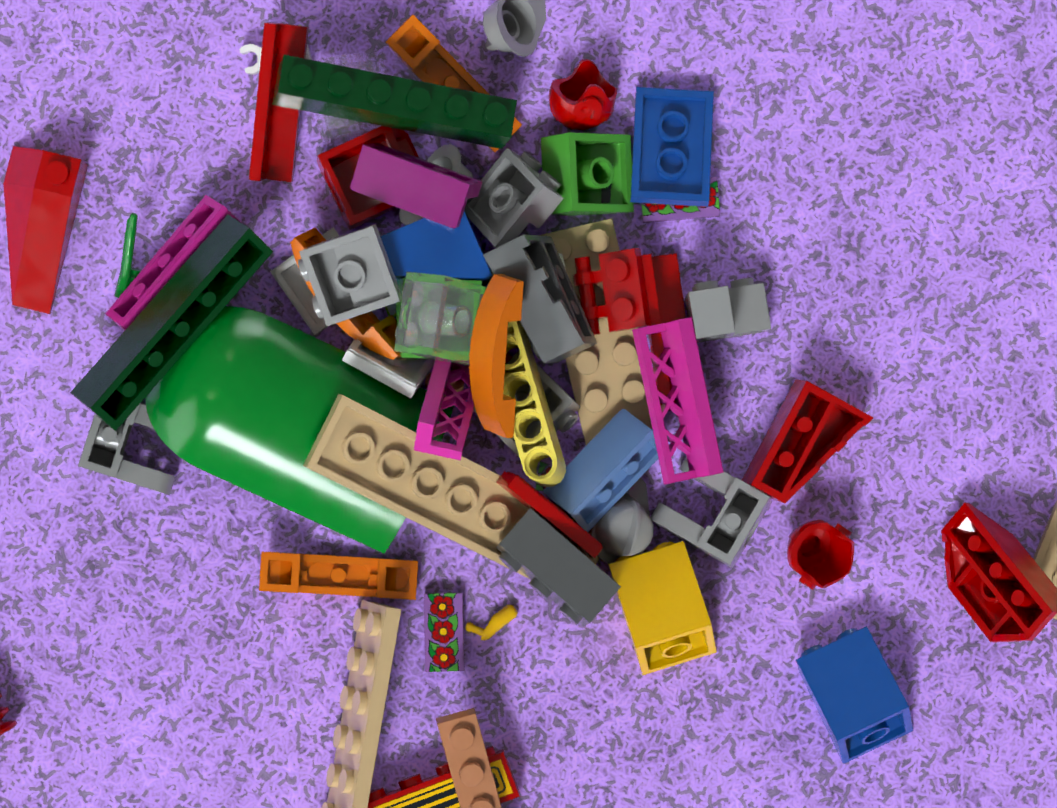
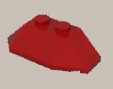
M965 502L941 530L942 542H945L944 560L948 588L990 642L1033 641L1057 613V587L1012 533L970 503Z

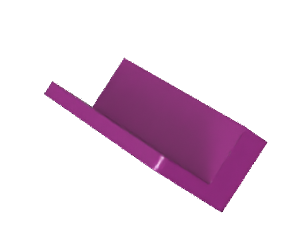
M370 143L363 144L350 188L352 191L450 228H457L460 225L467 199L478 197L482 181L383 144Z

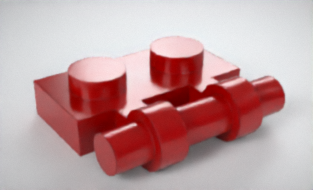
M640 248L599 254L601 270L597 271L591 270L589 256L574 259L576 274H573L574 287L579 289L580 304L594 335L600 334L599 319L602 318L608 319L609 332L651 326ZM603 283L606 305H596L594 284Z

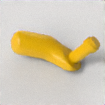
M508 604L491 617L485 629L474 625L472 622H467L465 629L468 632L482 636L481 640H488L516 618L518 614L517 609L513 605Z

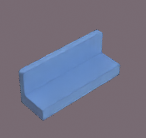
M621 409L566 466L563 480L553 487H546L543 491L544 494L564 510L574 522L589 532L659 459L653 430L626 409Z

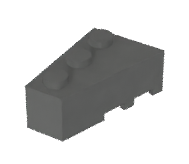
M523 234L483 254L493 274H503L524 281L520 322L530 338V345L534 354L543 363H558L597 344L552 237Z
M531 508L496 547L502 552L499 559L515 573L520 569L531 580L529 585L545 599L550 597L560 607L559 611L575 625L579 624L582 628L591 623L621 587Z

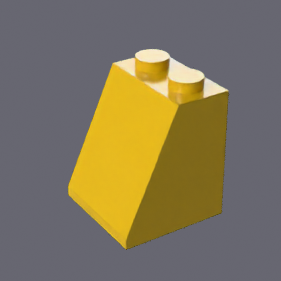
M684 541L678 543L664 542L657 545L652 551L634 556H621L616 562L609 564L612 579L621 586L617 591V595L642 676L717 652L712 624Z

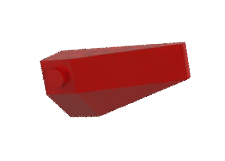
M16 146L12 148L3 185L12 305L51 314L88 169V164L81 159L39 149Z

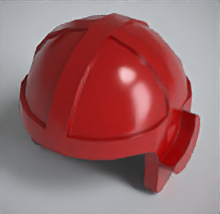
M583 59L573 69L572 75L553 80L549 89V105L553 116L571 130H588L607 121L614 111L617 88L603 78L596 64L589 59Z
M823 520L810 521L795 530L793 529L789 535L787 559L789 566L801 575L799 581L814 590L816 586L826 588L849 574L854 558V542L849 538L852 532L839 523L834 528Z

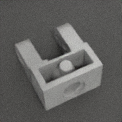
M140 403L116 431L94 415L78 466L170 495L176 476L122 460L134 423L154 429L147 414L146 405Z
M685 457L679 467V470L682 472L689 471L687 457ZM724 472L693 478L724 496L725 504L712 526L707 525L704 528L660 502L658 503L651 515L653 523L733 569L772 501L768 495Z

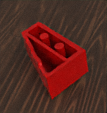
M795 379L742 481L768 495L771 499L786 503L820 470V467L835 452H839L847 444L846 442L860 428L866 426L873 417L807 380Z

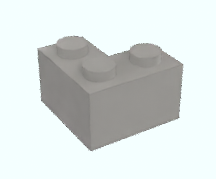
M744 278L730 281L731 288H728V286L718 287L717 280L694 284L692 291L688 292L685 296V304L688 318L692 317L697 343L771 330L764 283L754 284L753 278Z

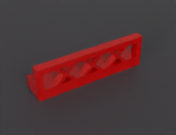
M274 22L264 23L249 180L262 181L268 179L293 182L300 110L272 105L278 67L283 55L306 59L308 26Z
M677 253L651 256V254L641 255L651 326L686 318ZM661 332L649 334L651 353L658 358L664 350ZM660 371L655 380L657 390L667 397L672 388L671 379L664 372Z

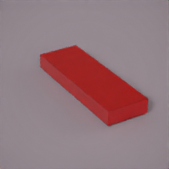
M504 471L496 481L497 484L525 507L531 508L583 554L596 558L603 549L599 541L519 475Z

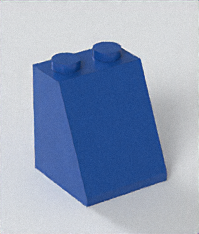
M463 212L460 225L457 228H450L422 218L380 236L396 281L402 278L482 281V286L490 282L492 274L465 212Z
M867 626L859 630L857 628L848 629L838 635L836 641L824 647L822 645L810 647L801 654L800 658L796 659L799 673L843 764L913 731L909 705Z

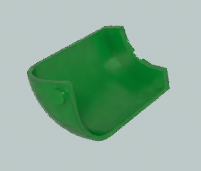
M225 306L145 397L147 414L158 436L176 455L189 464L385 554L406 517L304 467L303 464L338 394L344 395L417 432L418 420L427 390L419 387L412 398H409L342 361L346 353L345 351L264 313L242 307ZM454 405L443 409L449 418L451 417ZM445 433L435 436L433 440L442 442Z

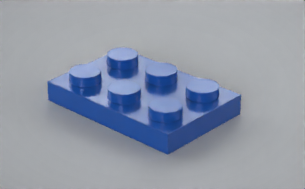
M636 87L630 202L708 207L714 91Z

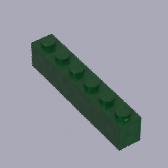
M283 55L278 67L272 105L503 149L512 137L517 100Z
M227 215L70 393L116 431L273 251L248 226Z

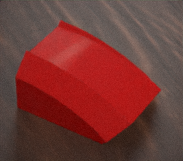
M380 126L317 155V163L321 174L349 230L396 208L395 206L352 191L350 185L363 144L380 143L419 158L408 133L404 130Z

